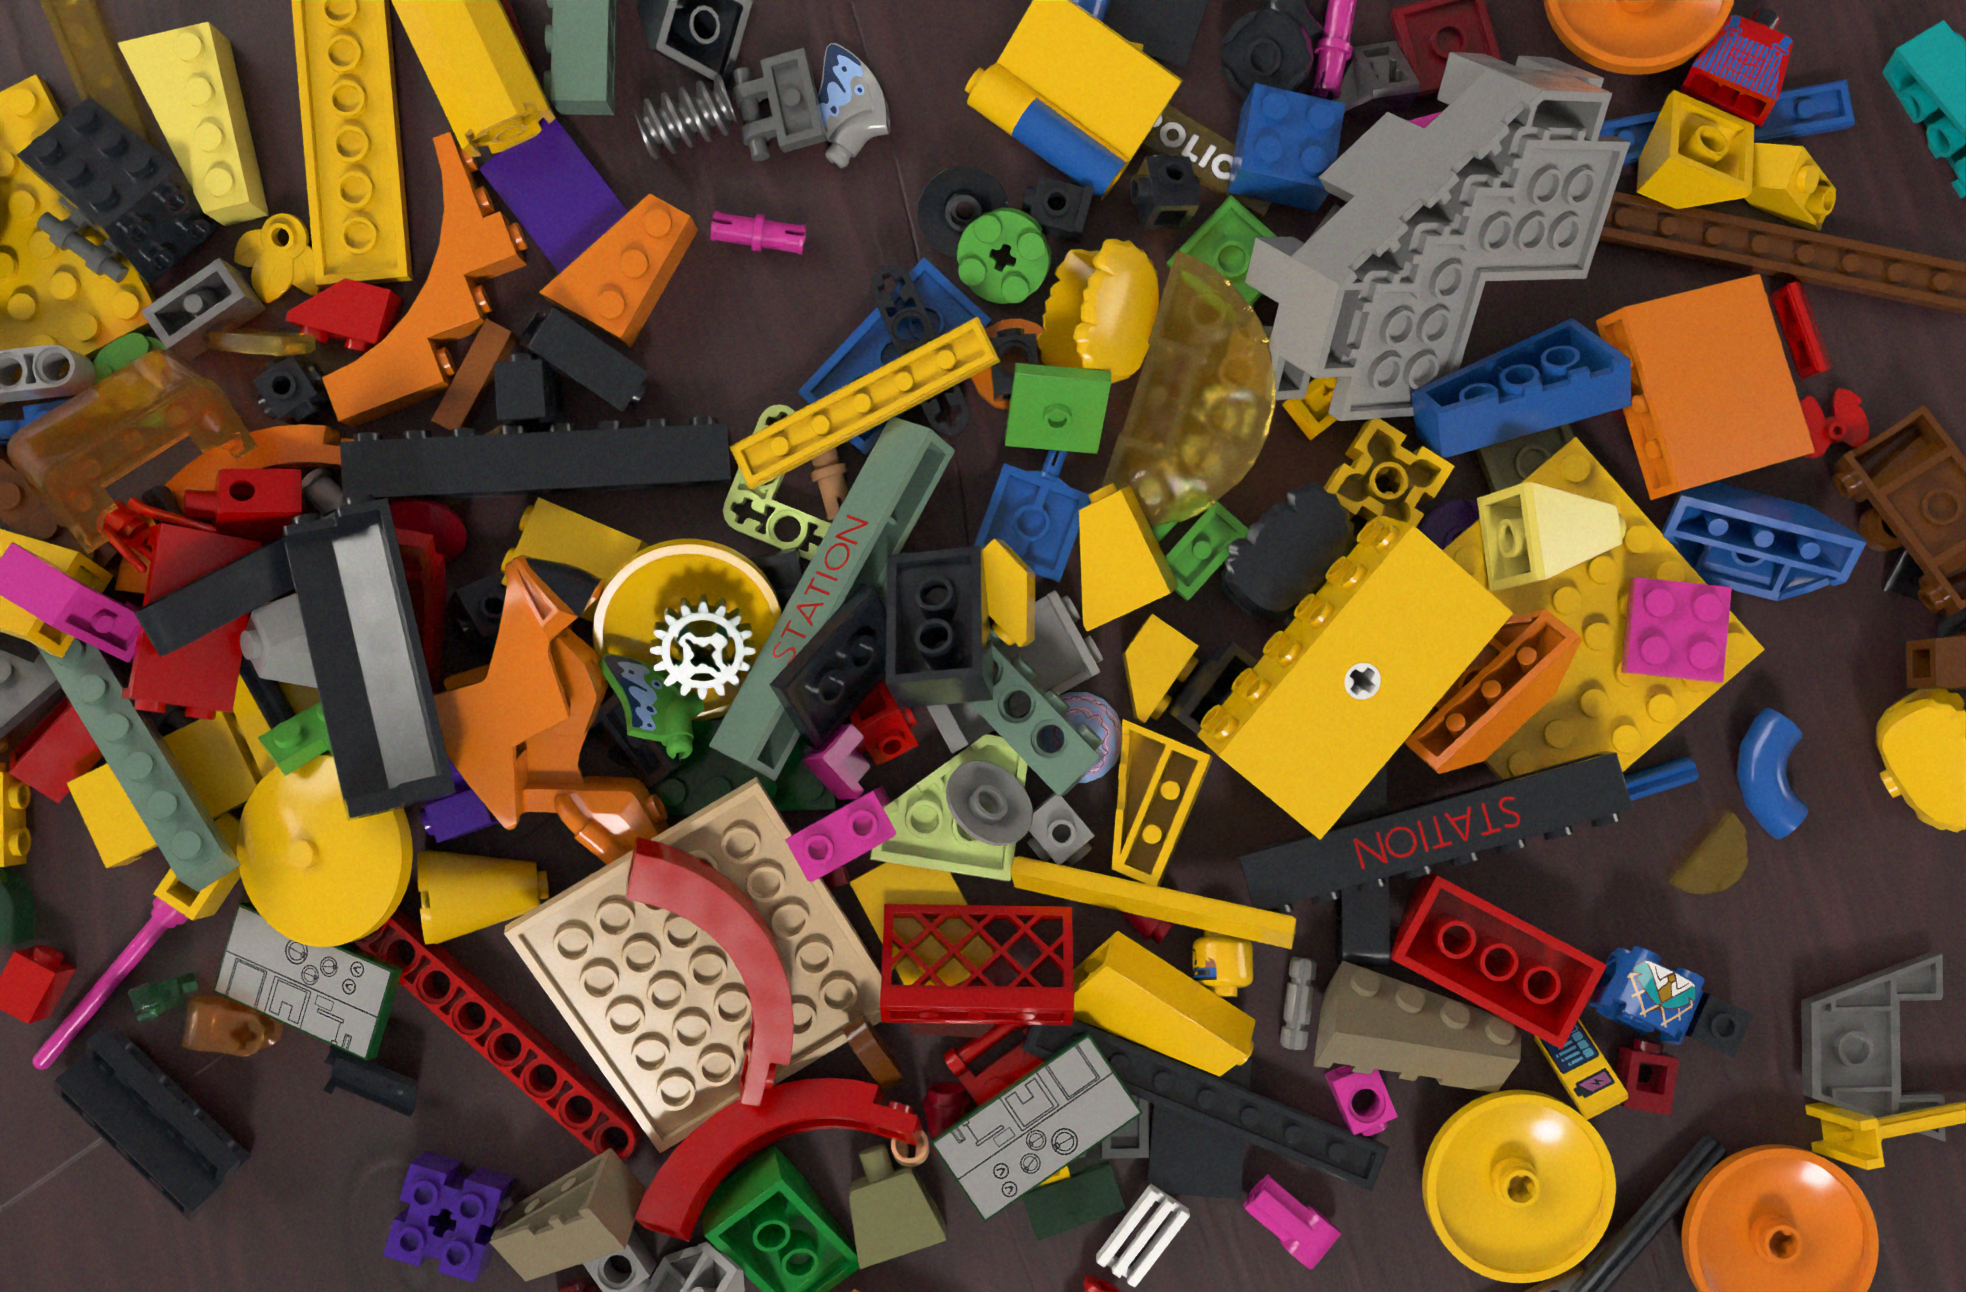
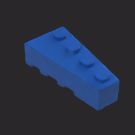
M1570 318L1412 391L1416 437L1441 458H1447L1631 406L1630 358L1578 321Z

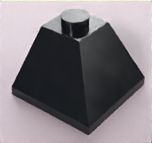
M639 0L637 10L650 50L713 84L714 76L720 75L725 87L728 88L752 7V0Z
M1230 641L1192 670L1172 696V700L1165 710L1198 734L1202 729L1200 727L1201 721L1207 712L1216 705L1222 706L1233 693L1231 687L1235 679L1245 669H1253L1259 661L1235 642Z

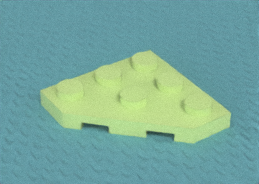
M988 734L983 735L884 807L896 830V835L871 849L870 860L1010 881V870L1014 859L1016 843L1007 846H994L983 843L968 834L951 814L946 799V786L949 777L960 765L970 761H986L1010 772L1024 787L1028 764L1002 737Z

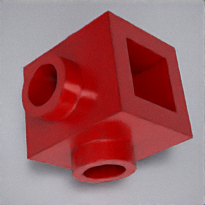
M885 680L878 683L849 716L853 726L864 736L856 746L859 754H862L868 750L877 767L919 745L911 730V727L918 724L911 708L899 709L886 686Z

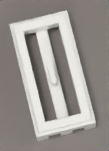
M1150 1183L1096 1254L1097 1263L1103 1267L1108 1265L1112 1268L1113 1274L1119 1278L1123 1275L1127 1278L1128 1284L1136 1287L1190 1217L1189 1208ZM1155 1201L1161 1203L1136 1234V1237L1120 1258L1116 1257L1114 1254ZM1170 1211H1173L1172 1215L1162 1226V1228L1159 1230V1232L1156 1234L1153 1240L1149 1243V1245L1146 1247L1143 1253L1139 1256V1258L1136 1260L1133 1266H1130L1131 1262L1141 1251V1249L1144 1247V1245L1147 1243L1150 1237L1154 1234V1232L1157 1230V1228L1160 1226L1163 1220L1167 1217Z

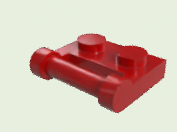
M991 1024L959 1049L952 1047L942 1054L950 1070L960 1080L978 1106L1045 1061V1059L1022 1050L1024 1038L977 1074L968 1065L1017 1028H1020L1027 1036L1031 1025Z

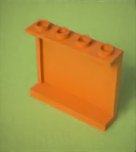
M1760 274L1626 306L1596 320L1600 337L1630 358L1631 406L1622 409L1650 500L1815 452Z

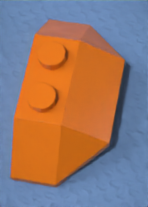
M1546 609L1532 611L1528 615L1510 616L1404 741L1405 744L1438 774L1485 761L1556 694L1582 641L1581 637Z

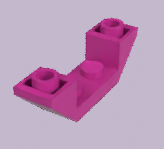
M14 542L9 545L0 558L1 596L52 627L127 663L133 662L140 625L133 612L140 607L129 601L123 604L70 577L51 561Z

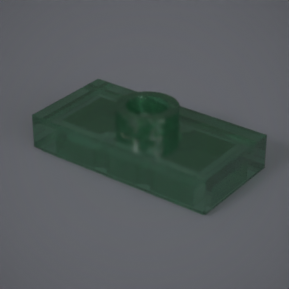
M1109 1161L1071 1174L1070 1178L1038 1186L1022 1197L1037 1241L1126 1209Z

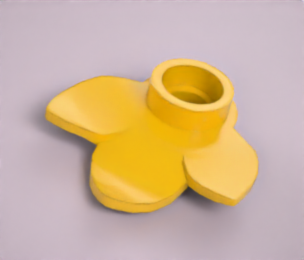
M288 213L275 214L265 221L262 229L248 231L238 240L234 261L239 265L252 267V287L262 302L271 303L277 300L292 284L312 296L319 294L321 290L315 285L312 247L308 245V230L303 221L295 215ZM282 228L289 235V241L285 246L278 240V232Z

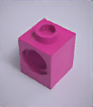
M1343 1065L1324 1073L1343 1121L1354 1135L1361 1133L1362 1136H1370L1379 1133L1388 1127L1387 1121L1398 1117L1378 1069H1374L1371 1074L1352 1072L1351 1065ZM1361 1089H1371L1373 1098L1370 1105L1362 1110L1353 1109L1352 1098L1354 1094Z

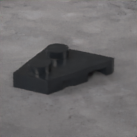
M616 693L599 708L596 719L589 728L585 738L587 741L596 737L611 749L608 750L607 757L619 766L628 768L634 777L649 788L663 781L686 761L685 759H680L678 753L674 759L668 756L667 746H663L661 741L627 735L625 712Z

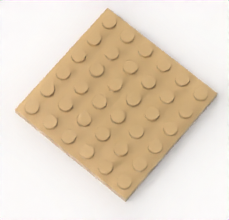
M755 777L650 840L683 850L721 872L746 894L771 929L782 954L786 969L794 1017L790 1064L776 1063L774 1086L846 1043L848 1040L843 1032L842 1025L858 1015L865 1014L873 1026L881 1022L880 990L882 971L823 879L820 877L813 882L807 881L785 839L793 835V832L759 779ZM632 850L505 925L504 934L659 1153H662L687 1138L711 1116L735 1101L740 1100L738 1081L749 1039L752 1004L746 985L734 962L710 935L691 921L673 912L653 905L626 900V880L633 853Z

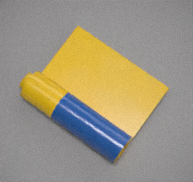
M1033 0L998 61L986 71L981 67L978 68L968 81L965 91L970 94L967 100L969 106L1081 187L1085 188V185L1094 187L1093 195L1102 201L1115 186L1183 80L1074 1Z

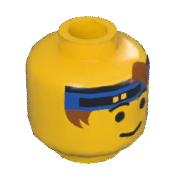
M1204 930V937H1200L1193 942V980L1209 988L1210 991L1219 997H1237V988L1247 987L1252 983L1253 946L1250 940Z

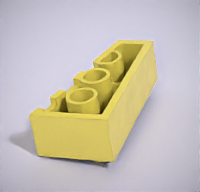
M208 21L118 42L187 181L192 186L193 193L203 212L223 226L269 216L230 40Z

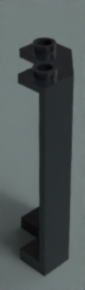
M373 494L355 495L344 499V506L337 507L334 517L322 519L321 513H308L291 518L292 525L284 526L282 534L348 821L413 806L412 804L439 799L456 792L388 498L375 500Z

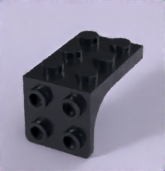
M90 96L81 104L71 109L66 116L41 136L35 138L30 145L17 154V157L32 173L88 219L116 247L147 283H154L217 229V221L203 212L193 193L192 186L179 168Z

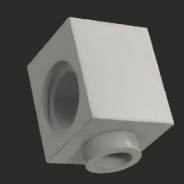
M632 1228L624 1250L583 1263L602 1292H643L652 1283L649 1277L658 1264L634 1228ZM622 1255L626 1257L631 1263L632 1271L628 1273L616 1271L611 1264V1256Z

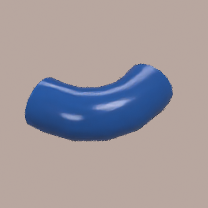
M1763 708L1753 720L1739 746L1736 777L1746 808L1762 829L1771 837L1781 839L1793 832L1803 822L1809 811L1808 805L1790 787L1786 774L1788 758L1794 747L1803 738V734L1791 720L1781 713L1770 708Z

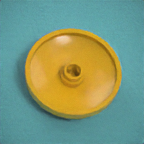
M674 539L660 542L628 558L608 579L595 610L593 623L594 649L599 660L609 653L634 658L653 665L654 658L658 656L650 653L651 640L658 638L653 634L655 622L667 624L664 618V610L670 607L677 613L681 611V598L686 597L691 605L695 606L699 603L700 595L706 594L708 605L715 606L720 598H724L726 600V612L729 613L736 608L742 610V619L739 624H751L752 635L748 639L755 641V654L746 655L751 659L753 667L782 614L780 602L765 574L751 560L738 551L723 544L701 539ZM675 635L670 645L674 658L678 655V650L681 648L677 643L678 638ZM732 636L728 639L729 643L724 647L728 651L730 658L735 650V642ZM697 643L694 644L695 650L701 647ZM709 643L705 648L710 650L711 644ZM738 670L741 675V684L738 687L729 681L725 682V695L719 696L714 687L707 688L706 697L702 699L704 710L693 718L692 721H704L726 715L749 672ZM692 688L698 694V688Z
M321 754L286 776L277 766L261 779L249 796L241 815L237 834V859L241 863L239 871L245 890L258 913L270 926L295 942L315 947H331L356 941L370 935L393 915L403 899L410 880L413 845L410 826L403 808L348 821L333 755Z
M1505 1090L1484 1095L1471 1101L1445 1122L1436 1134L1426 1156L1422 1177V1193L1424 1206L1434 1231L1452 1255L1471 1270L1494 1280L1510 1283H1531L1543 1281L1566 1272L1582 1261L1595 1248L1607 1229L1612 1216L1616 1195V1178L1612 1159L1606 1144L1592 1124L1585 1120L1575 1109L1563 1101L1544 1093L1530 1090Z

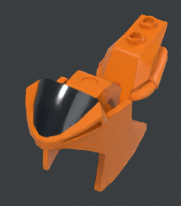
M520 555L505 566L507 589L491 663L449 675L443 681L447 690L433 694L447 757L504 828L508 830L515 828L519 822L520 815L524 812L558 813L563 823L575 834L574 838L608 865L632 851L636 837L650 840L670 827L666 822L668 815L661 799L656 794L651 795L645 784L637 778L583 777L579 767L580 752L588 730L598 714L608 687V680L600 669V660L596 651L573 633L571 629L572 622L600 597L605 580L570 564Z

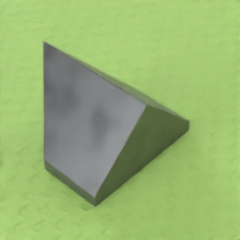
M1396 41L1353 47L1352 56L1344 68L1341 96L1337 99H1332L1330 95L1329 100L1345 103L1343 121L1383 116L1386 112L1391 114L1403 113L1407 111L1420 92V82Z

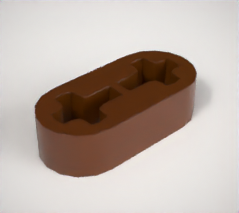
M862 1013L842 1025L843 1032L853 1051L882 1090L886 1091L905 1079L904 1072L893 1052L865 1014Z

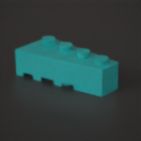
M1943 20L1896 48L1882 73L1912 122L1919 123L1923 121L1926 125L1927 146L1936 159L1944 157L1951 165L1958 177L1951 184L1960 199L1966 196V41Z

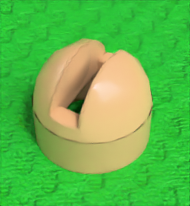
M923 1130L916 1146L914 1158H908L909 1150L907 1143L893 1139L891 1141L894 1158L903 1166H918L926 1160L929 1154L930 1145L927 1135Z

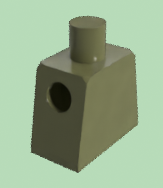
M886 1144L875 1145L861 1151L859 1156L866 1176L852 1181L848 1191L860 1269L946 1241L947 1226L917 1167H906L903 1165L893 1167Z

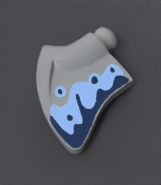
M830 43L825 52L818 100L827 140L831 143V146L826 150V158L831 163L835 162L838 167L843 168L849 164L851 157L855 158L870 138L890 134V113L885 95L869 68L846 48L837 43Z

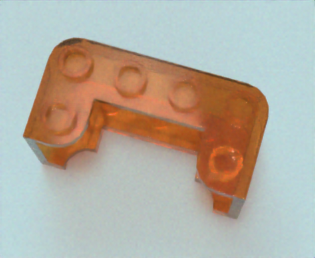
M154 350L19 429L11 437L7 445V454L15 469L51 518L89 554L110 541L104 533L103 520L107 511L110 513L118 508L105 490L110 484L187 436L191 438L196 448L202 453H206L212 447H219L226 450L236 459L241 458L258 446L222 389L213 380L176 354L168 350Z

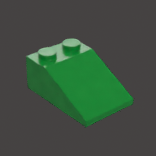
M774 1145L720 1184L701 1212L704 1236L717 1249L729 1256L743 1269L744 1275L762 1292H828L860 1268L856 1247L803 1175Z

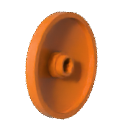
M1543 0L1548 20L1554 32L1570 51L1595 67L1610 72L1630 75L1665 71L1695 57L1703 51L1706 45L1721 30L1734 4V0Z
M1767 1144L1747 1148L1730 1155L1719 1162L1703 1177L1693 1192L1685 1211L1682 1227V1250L1688 1274L1698 1292H1867L1877 1267L1879 1237L1877 1224L1868 1200L1859 1186L1845 1171L1827 1159L1803 1148L1790 1145Z

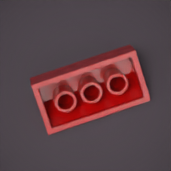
M1433 872L1421 876L1403 910L1390 957L1401 965L1560 1049H1563L1607 966L1592 956Z

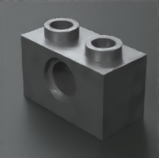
M218 258L141 312L167 350L191 361L266 308L241 271Z

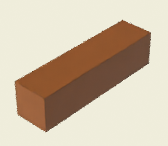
M488 319L484 321L431 421L450 431L456 428H470L495 382L494 363L505 362L518 337L513 332Z

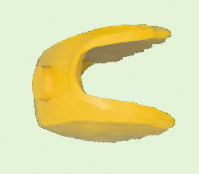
M1106 239L1100 251L1070 250L1065 255L1064 261L1058 265L1055 271V275L1060 281L1053 284L1050 288L1051 296L1045 301L1046 313L1042 315L1045 332L1040 333L1036 339L1037 349L1040 351L1039 360L1046 366L1111 371V384L1127 379L1140 368L1148 348L1156 336L1157 326L1155 321L1159 306L1157 270H1155L1152 259L1147 257L1145 251L1137 248L1130 240L1122 242L1117 239Z
M1918 689L1887 708L1877 723L1876 745L1887 769L1879 774L1890 795L1893 798L1902 795L1906 803L1914 809L1919 820L1939 830L1947 829L1957 833L1961 830H1966V711L1963 709L1965 703L1957 692H1949L1947 689Z

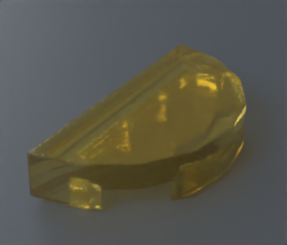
M1727 812L1668 883L1684 892L1705 895L1716 891H1725L1740 879L1749 857H1746L1747 842L1745 834L1747 833L1745 827L1734 813Z

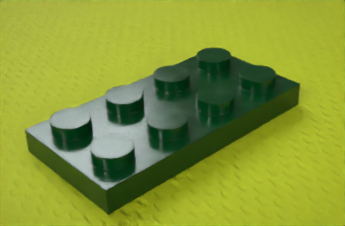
M723 720L692 721L694 736L691 742L693 746L692 753L684 758L686 761L668 777L651 787V795L656 794L661 799L666 808L667 815H693L755 777L759 779L778 811L839 808V799L801 761L812 749V747L807 746L801 735L776 781H773L709 746Z

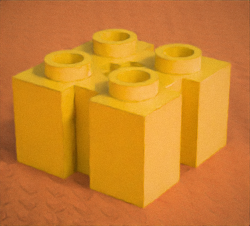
M1380 418L1369 419L1364 423L1344 454L1354 460L1351 466L1343 463L1335 469L1323 488L1328 493L1337 495L1341 505L1348 509L1349 519L1358 514L1369 523L1373 519L1379 520L1383 515L1416 527L1424 513L1414 507L1418 502L1424 504L1434 499L1455 466L1424 446L1411 453L1400 446L1407 435ZM1386 475L1390 479L1387 486L1391 487L1392 491H1386L1385 493L1379 491L1375 479Z

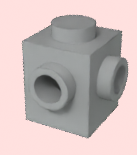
M1054 792L1033 810V820L1029 829L1033 837L1027 843L1042 861L1047 862L1052 858L1056 864L1061 865L1067 860L1072 866L1092 849L1088 841L1095 835L1063 797H1059Z

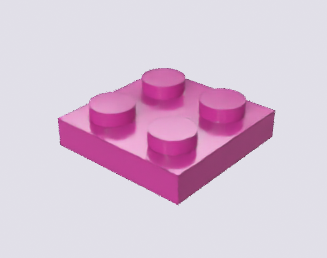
M1640 577L1631 578L1621 673L1713 683L1723 682L1732 587Z

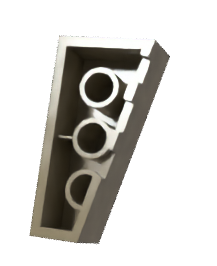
M1342 961L1322 996L1314 1066L1330 1068L1333 1063L1351 1065L1352 1072L1371 1074L1374 1069L1397 1072L1398 1079L1416 1081L1418 1076L1436 1078L1440 1085L1494 1093L1498 1092L1521 1060V1028L1496 1014L1346 961Z

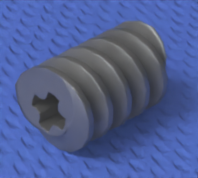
M720 75L714 76V91L710 92L702 81H698L696 84V97H692L683 86L679 88L678 103H675L665 92L661 94L660 109H657L649 98L644 99V114L639 115L633 107L648 152L655 160L661 157V143L674 154L678 152L679 137L683 139L689 148L696 146L697 131L707 142L713 140V126L716 125L724 136H728L731 134V120L737 123L731 101Z

